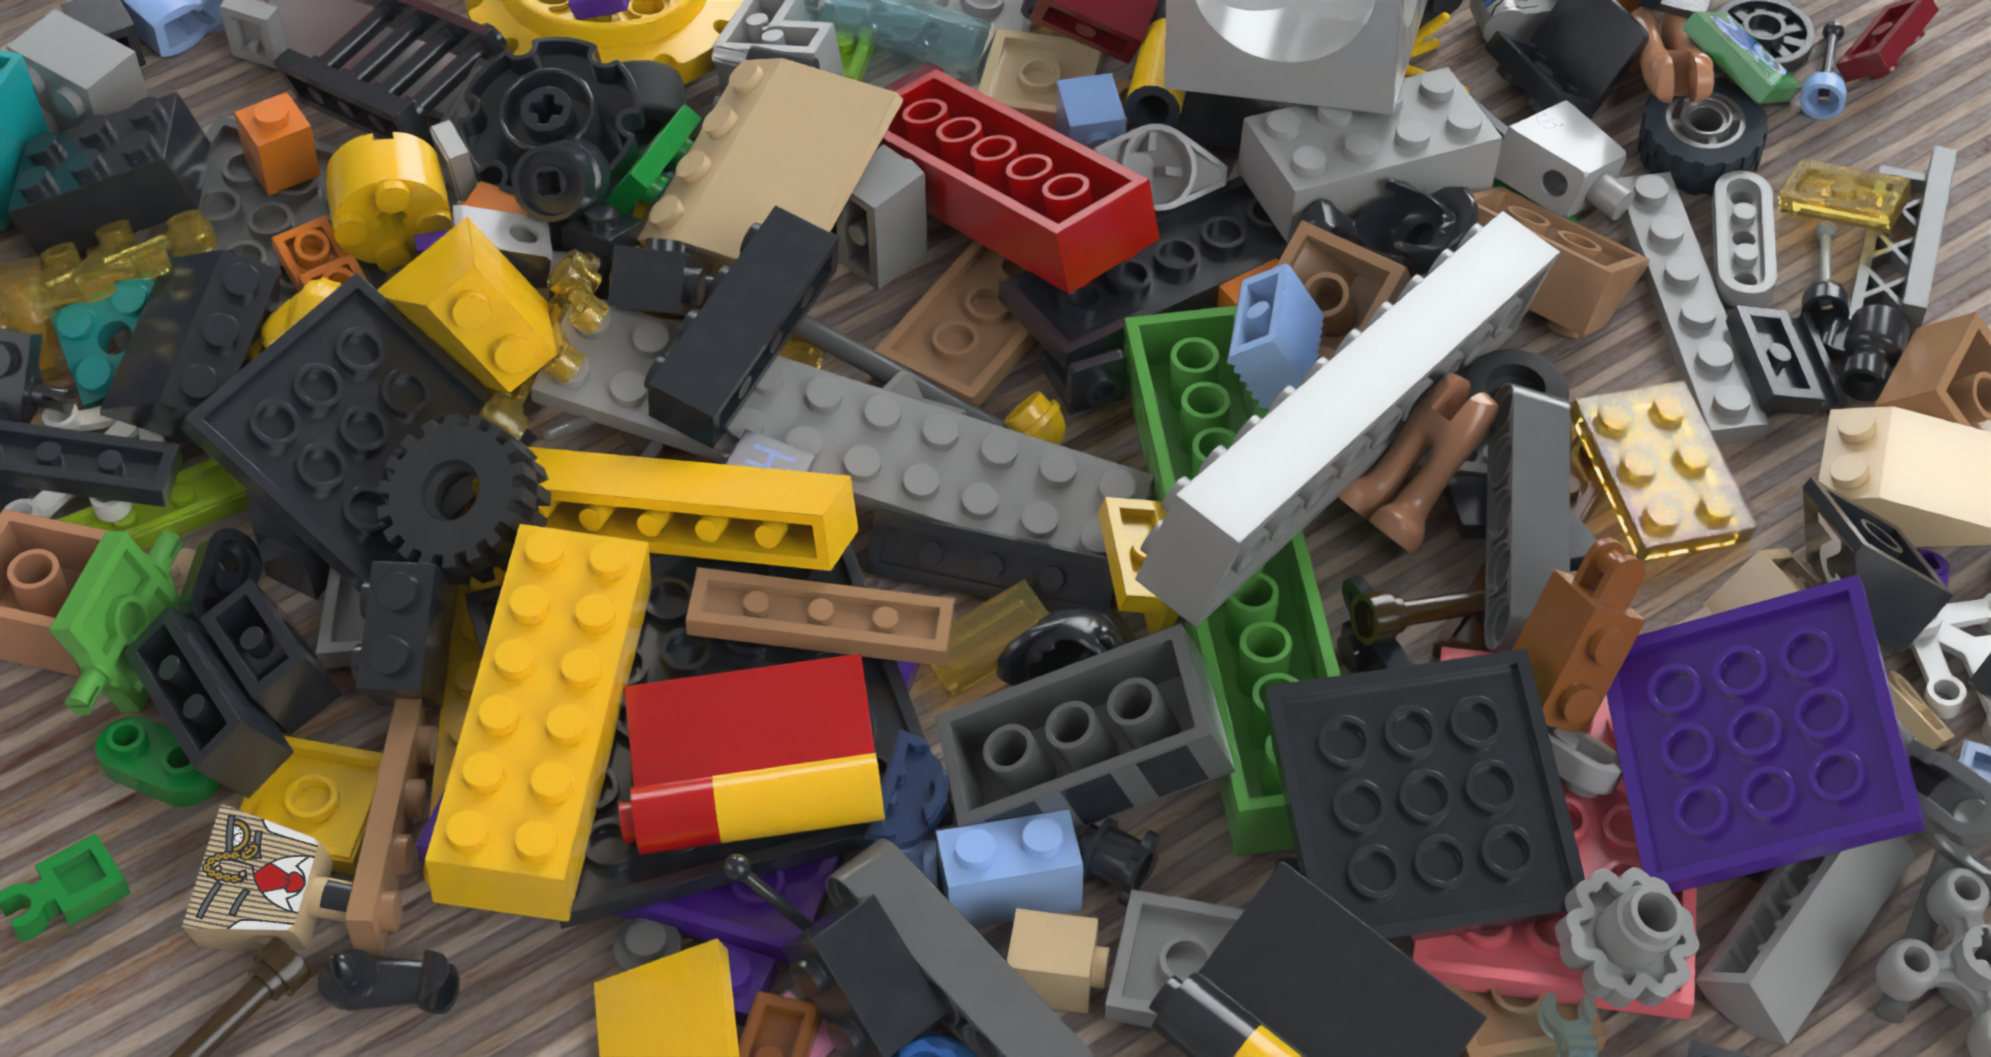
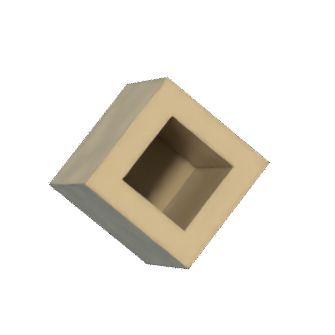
M1016 908L1007 963L1051 1009L1088 1014L1092 987L1105 989L1109 965L1110 947L1098 946V919Z

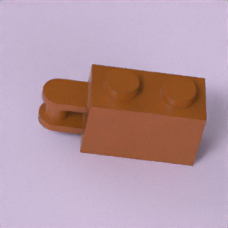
M1607 537L1596 541L1589 548L1576 575L1558 570L1552 572L1512 651L1528 649L1546 725L1569 731H1587L1646 621L1629 606L1644 579L1645 567L1635 556L1625 555L1624 547L1613 538Z

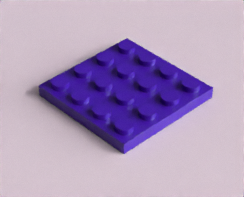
M1859 574L1637 636L1606 696L1642 870L1650 877L1659 878L1666 882L1671 893L1927 830L1869 603Z

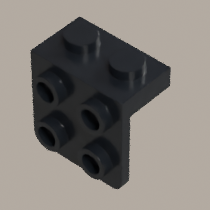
M1558 0L1530 40L1496 31L1484 49L1499 63L1496 68L1498 74L1510 84L1523 88L1531 96L1528 104L1537 113L1567 100L1586 117L1591 119L1646 47L1649 41V33L1616 0Z

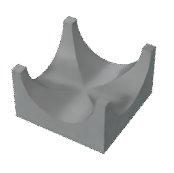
M1166 0L1165 88L1393 115L1427 0Z

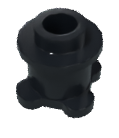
M1109 817L1100 827L1091 824L1079 841L1078 846L1083 862V878L1090 881L1097 877L1121 889L1118 903L1127 907L1131 889L1139 891L1156 867L1158 856L1156 855L1157 846L1161 835L1149 830L1143 840H1140L1118 829V821Z

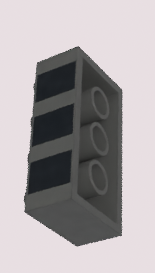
M1181 623L935 716L946 771L949 776V785L958 827L1069 809L1074 830L1235 772L1206 662Z

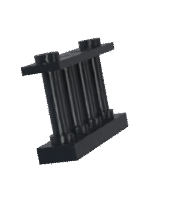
M369 0L374 9L320 57L313 55L310 58L288 48L273 61L300 103L367 134L373 133V136L380 140L393 139L392 132L407 133L424 140L434 148L431 133L426 126V123L429 122L428 114L480 66L483 67L496 55L507 50L509 46L504 36L493 25L489 23L479 24L423 0ZM386 27L394 29L350 70L343 68L341 71L339 70ZM417 39L425 42L381 84L378 82L369 84ZM447 53L457 56L412 98L407 95L403 98L400 97Z

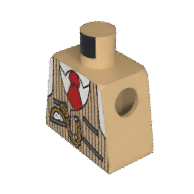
M220 805L182 927L194 942L202 948L261 950L276 937L287 943L295 951H302L310 945L317 918L345 923L353 882L330 878L333 859L322 842L236 808Z

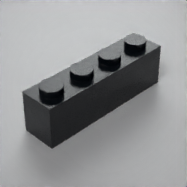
M776 205L762 224L758 222L752 224L743 238L740 255L732 267L723 266L714 277L709 289V299L699 312L692 310L688 313L679 328L677 343L667 357L659 355L649 368L644 381V387L648 389L649 416L713 449L836 273L839 237Z

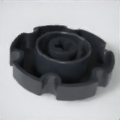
M543 37L532 40L531 50L524 55H514L510 50H505L492 58L478 71L464 93V98L471 114L457 121V130L469 152L478 182L482 181L492 185L499 184L500 189L507 193L514 194L512 188L513 170L519 158L531 148L548 143L576 138L586 140L598 147L607 159L611 172L609 190L624 178L638 157L639 149L635 137L631 133L644 128L645 116L636 84L629 71L619 60L602 63L597 45L591 42L570 37Z

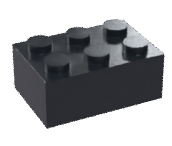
M177 91L159 98H143L128 109L107 116L94 115L84 120L79 126L56 134L46 132L25 144L7 213L44 264L136 233L138 230H145L192 214L199 210L211 143Z

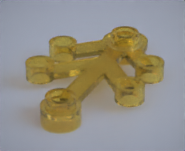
M200 210L181 212L168 219L167 225L169 230L165 234L134 247L131 246L136 243V238L129 221H114L96 230L95 234L100 246L83 262L74 243H62L48 248L41 254L45 269L37 277L13 282L1 290L3 297L0 298V318L6 319L8 326L11 328L23 329L31 327L50 318L55 313V305L77 302L93 303L110 297L117 290L114 281L135 278L150 279L160 276L172 268L166 250L171 249L173 257L205 253L218 245V239L211 220L203 218Z
M577 249L571 250L560 260L547 282V288L555 293L547 304L557 355L545 364L544 371L562 384L568 382L576 374L585 357L583 352L569 343L566 326L562 323L570 304L573 310L568 321L585 335L592 334L600 326L609 310V306L593 295L602 280V276L598 273L600 259L592 253L583 255ZM539 370L510 393L489 388L488 392L493 397L484 405L478 416L483 417L491 424L494 422L519 440L529 423V418L523 414L522 406Z

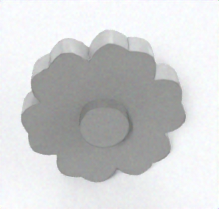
M1635 867L1628 869L1620 877L1610 870L1601 868L1567 893L1565 896V906L1568 914L1555 926V934L1559 944H1561L1560 957L1563 963L1569 968L1583 970V987L1589 995L1599 999L1604 998L1608 1004L1620 1009L1626 1007L1635 999L1646 1006L1654 1007L1688 982L1690 970L1686 960L1697 952L1699 941L1696 933L1693 931L1694 921L1691 913L1686 908L1681 907L1680 902L1671 893L1666 882L1659 878L1650 877L1646 872Z

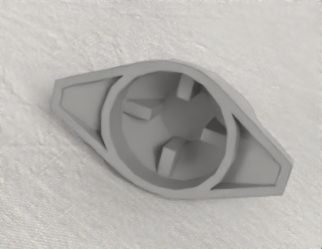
M1163 124L1144 125L1092 149L1148 178L1155 210L1176 208L1226 185L1227 165L1171 126Z

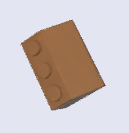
M1502 186L1472 193L1478 203L1477 223L1483 227L1504 211L1560 251L1527 312L1531 310L1547 318V326L1561 335L1579 338L1580 335L1586 336L1603 329L1649 264V258Z

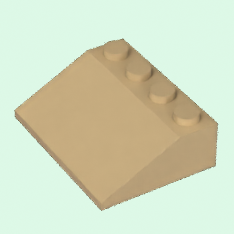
M784 58L742 60L740 65L731 73L729 84L715 108L705 117L702 124L703 128L688 154L678 163L676 174L661 200L652 207L649 213V220L637 240L644 248L646 247V238H661L683 242V246L696 249L695 257L712 264L711 275H716L723 266L732 267L740 255V247L748 229L755 222L762 224L775 205L830 232L900 108L903 99L897 92Z

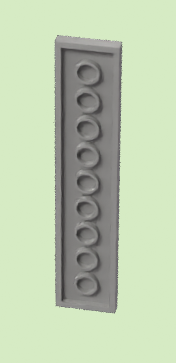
M579 292L575 293L554 338L557 355L540 368L531 387L532 402L575 416L582 415L591 421L716 461L724 448L734 451L745 429L751 430L814 454L815 458L811 472L851 476L855 505L871 511L883 509L1106 556L1098 511L1104 498L1147 500L1153 481L1152 474L777 356L716 446L712 449L649 416L648 389L644 387L647 372L659 355L666 357L669 355L677 343V334L681 325L639 311L615 309L607 306V301Z

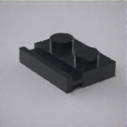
M1735 306L1725 322L1763 411L1814 415L1817 409L1826 410L1829 417L1830 409H1843L1848 402L1809 313L1801 312L1798 318L1789 317L1786 310Z

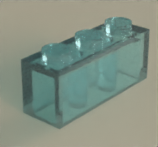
M826 0L819 22L834 23L837 37L920 64L931 62L941 67L944 72L978 83L996 32L992 22L924 0Z

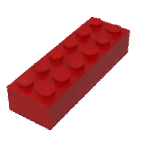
M937 69L895 91L903 99V102L877 149L885 145L904 159L907 158L915 162L925 172L926 213L1069 294L1076 289L1088 285L1092 279L1117 264L1133 258L1137 252L1160 239L1148 178Z

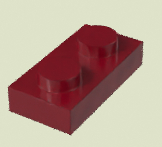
M1902 0L1886 5L1835 64L1845 82L1867 76L1871 80H1877L1893 72L1900 65L1899 58L1906 49L1925 35L1924 28L1939 11L1933 0Z

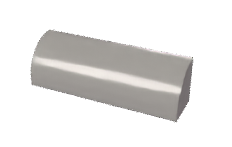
M1900 836L1774 868L1695 980L1709 1002L1724 1017L1746 1032L1766 1041L1788 1045L1916 857L1905 837Z

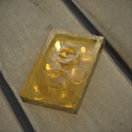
M1685 381L1575 399L1570 410V417L1633 552L1639 561L1748 542L1751 539L1757 526Z

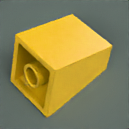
M468 216L377 290L483 387L510 393L557 355L547 301Z

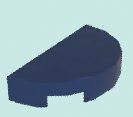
M902 729L899 730L881 785L885 820L869 822L864 836L863 850L878 839H886L900 850L914 847L935 832L947 809L949 781L947 771L943 770L940 760L929 751V744L923 738Z

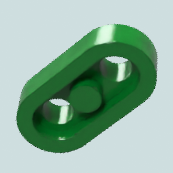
M125 717L109 724L97 738L95 750L104 774L118 784L177 807L194 806L210 798L219 787L220 783L196 771L191 763L183 768H175L183 762H190L169 727L143 717Z

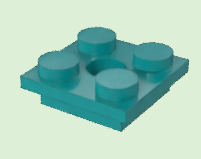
M147 270L49 314L82 404L87 409L103 403L125 353L123 351L122 353L111 355L109 353V344L113 336L122 330H131L133 334L154 285L152 276Z

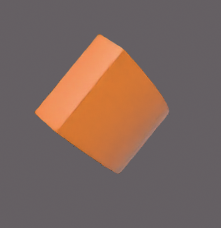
M326 215L272 237V248L298 292L302 291L310 280H318L323 277L331 281L340 282L342 285L358 272L367 280L353 253L347 255L335 241L332 226Z

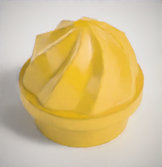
M1037 391L1023 400L1004 420V424L1010 430L1057 445L1061 444L1066 428V423L1060 411L1061 405L1056 399L1048 401L1041 391Z

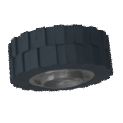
M1719 76L1714 78L1715 83L1711 95L1707 99L1695 103L1690 100L1689 96H1673L1671 104L1659 101L1653 94L1649 96L1647 106L1644 107L1637 149L1638 152H1641L1640 160L1643 166L1648 167L1651 171L1650 174L1670 172L1677 189L1686 191V194L1697 195V193L1712 196L1715 184L1723 174L1738 170L1757 171L1768 133V125H1766L1768 116L1766 110H1762L1760 107L1761 103H1756L1739 85L1729 82V79Z

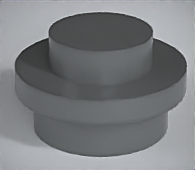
M636 918L626 923L618 931L613 942L614 958L622 972L682 951L681 936L676 927L643 918Z

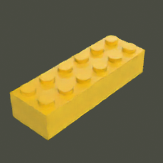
M524 524L519 525L425 859L433 902L569 922L573 899H575L585 852L625 697L624 686L628 684L652 588L649 542Z

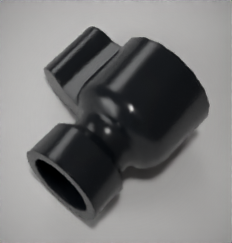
M1878 304L1865 305L1857 309L1851 319H1841L1837 316H1827L1823 319L1818 334L1829 359L1845 360L1839 376V382L1846 395L1860 401L1878 400L1891 376V370L1895 369L1907 346L1911 325L1908 319L1898 310Z

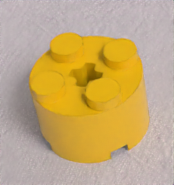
M392 132L393 139L374 140L372 133L350 140L332 155L326 170V192L335 241L346 253H353L354 257L358 260L377 264L379 269L385 272L396 266H407L418 257L414 235L450 230L452 225L443 171L437 153L424 140L411 134Z

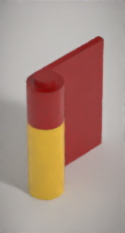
M861 654L624 686L634 787L630 788L631 801L619 802V816L624 843L636 842L639 855L885 820Z

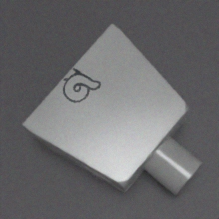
M1567 100L1509 126L1502 140L1494 177L1541 206L1565 218H1569L1593 205L1611 219L1616 220L1629 208L1635 196L1634 191L1616 179L1627 159L1625 150Z

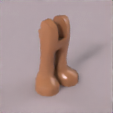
M1641 8L1632 11L1630 14L1648 31L1649 41L1626 74L1642 71L1648 89L1655 98L1663 103L1671 104L1673 96H1689L1693 103L1707 99L1713 92L1715 83L1713 62L1683 31L1682 25L1688 18L1665 13L1660 36L1657 19L1652 10Z
M1451 372L1440 379L1419 402L1381 460L1338 496L1341 501L1413 556L1424 541L1425 521L1454 474L1476 447L1482 443L1483 439L1490 434V426L1496 420L1499 411V405L1484 392L1475 394L1467 401L1471 387L1469 380ZM1432 448L1427 461L1419 473L1397 496L1395 501L1391 502L1421 457Z

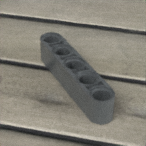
M1505 383L1495 395L1494 401L1499 405V411L1496 420L1490 426V434L1488 435L1484 638L1487 649L1496 652L1512 651L1552 572L1558 570L1570 574L1569 402L1567 399L1513 383Z
M878 839L826 878L825 888L835 908L844 902L875 894L945 1008L947 1014L941 1017L939 1021L957 1040L974 1051L977 1057H1095L1077 1035L892 842L886 839Z

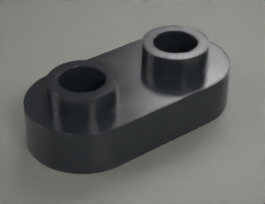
M224 528L218 530L199 544L179 599L178 613L205 628L199 619L250 578L258 584L262 572V559L257 545L248 535L237 529ZM218 562H220L223 565L225 570H223L220 567Z

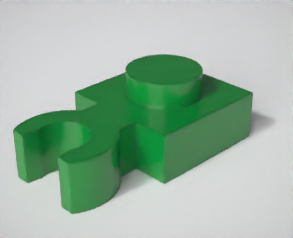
M95 833L34 865L40 878L36 883L32 885L18 883L3 889L0 892V909L5 917L14 914L18 910L29 909L25 914L10 921L17 938L22 942L40 935L48 926L50 919L60 913L68 926H71L131 894L121 871Z

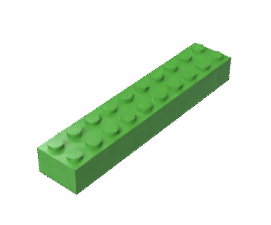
M1237 305L1125 318L1124 355L1127 358L1126 382L1147 473L1153 475L1151 491L1154 501H1163L1169 490L1183 476L1192 481L1197 476L1205 459L1217 446L1222 445L1228 450L1233 445V441L1240 429L1252 416L1258 415L1262 419L1267 416L1269 408L1258 407L1259 400L1252 398L1253 391L1246 390V382L1239 381L1240 374L1233 372L1234 365L1227 363ZM1303 530L1199 626L1195 627L1180 615L1182 626L1206 662L1235 767V772L1217 778L1234 856L1295 849L1262 700L1265 686L1341 675Z

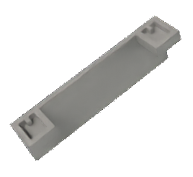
M224 0L219 6L232 55L275 69L277 68L273 61L288 48L310 58L313 55L320 57L374 9L373 6L353 0H270L268 3L257 0ZM386 27L339 70L341 71L343 68L350 70L394 29ZM417 39L369 84L373 82L381 84L425 42ZM447 53L400 97L403 98L407 95L412 98L457 56ZM482 66L475 70L438 104L428 116L445 121L451 120L452 123L457 124L460 118L470 115L471 112L464 98V93Z

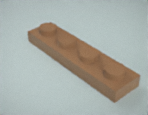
M697 567L686 616L687 635L847 655L861 654L863 657L946 666L955 599Z
M396 698L345 916V923L353 949L364 950L372 956L383 957L388 932H397L400 926L402 897L398 891L401 875H409L412 871L415 851L414 838L410 835L413 819L423 818L427 791L425 780L422 778L425 765H434L436 758L438 731L436 726L428 725L422 699Z

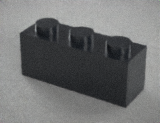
M167 606L123 652L196 771L249 799L294 753L272 717L252 699L207 629Z

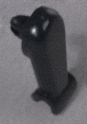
M350 949L329 956L327 963L320 972L318 985L326 1001L341 1010L354 1011L417 1004L426 1012L445 1014L450 1011L457 999L460 977L456 967L448 963L445 955L440 952L425 950L423 960L372 956L364 950Z

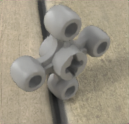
M1955 868L1941 875L1932 884L1926 897V908L1930 917L1938 925L1948 930L1949 943L1947 948L1934 951L1928 944L1918 939L1906 938L1898 940L1879 958L1875 968L1876 981L1880 989L1887 996L1904 1002L1916 1000L1929 989L1938 988L1940 994L1951 1005L1962 1010L1972 1011L1973 1023L1966 1037L1967 1049L1971 1057H1991V925L1984 924L1983 918L1990 900L1989 888L1985 880L1978 873L1970 869Z

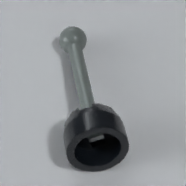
M1830 220L1820 221L1815 226L1814 235L1820 241L1819 282L1815 281L1807 287L1801 299V312L1810 314L1816 330H1820L1822 321L1827 316H1837L1841 319L1849 318L1848 293L1842 284L1831 280L1832 241L1836 238L1838 230L1837 226ZM1833 305V308L1823 310V306Z

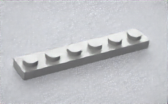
M1665 172L1616 178L1635 192L1631 205L1621 216L1633 251L1650 259L1642 276L1705 445L1714 446L1765 440L1769 423L1764 411L1760 407L1725 322L1727 319L1726 313L1671 173Z

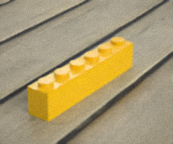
M528 447L538 457L535 462L545 468L549 479L539 484L551 492V506H539L538 512L548 519L546 528L649 542V553L827 571L832 570L858 532L851 476ZM477 478L472 481L475 500L479 493V480Z

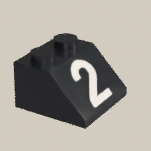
M1810 477L1803 485L1806 560L1822 580L1819 585L1859 574L1865 588L1878 640L1903 653L1954 595L1899 527Z

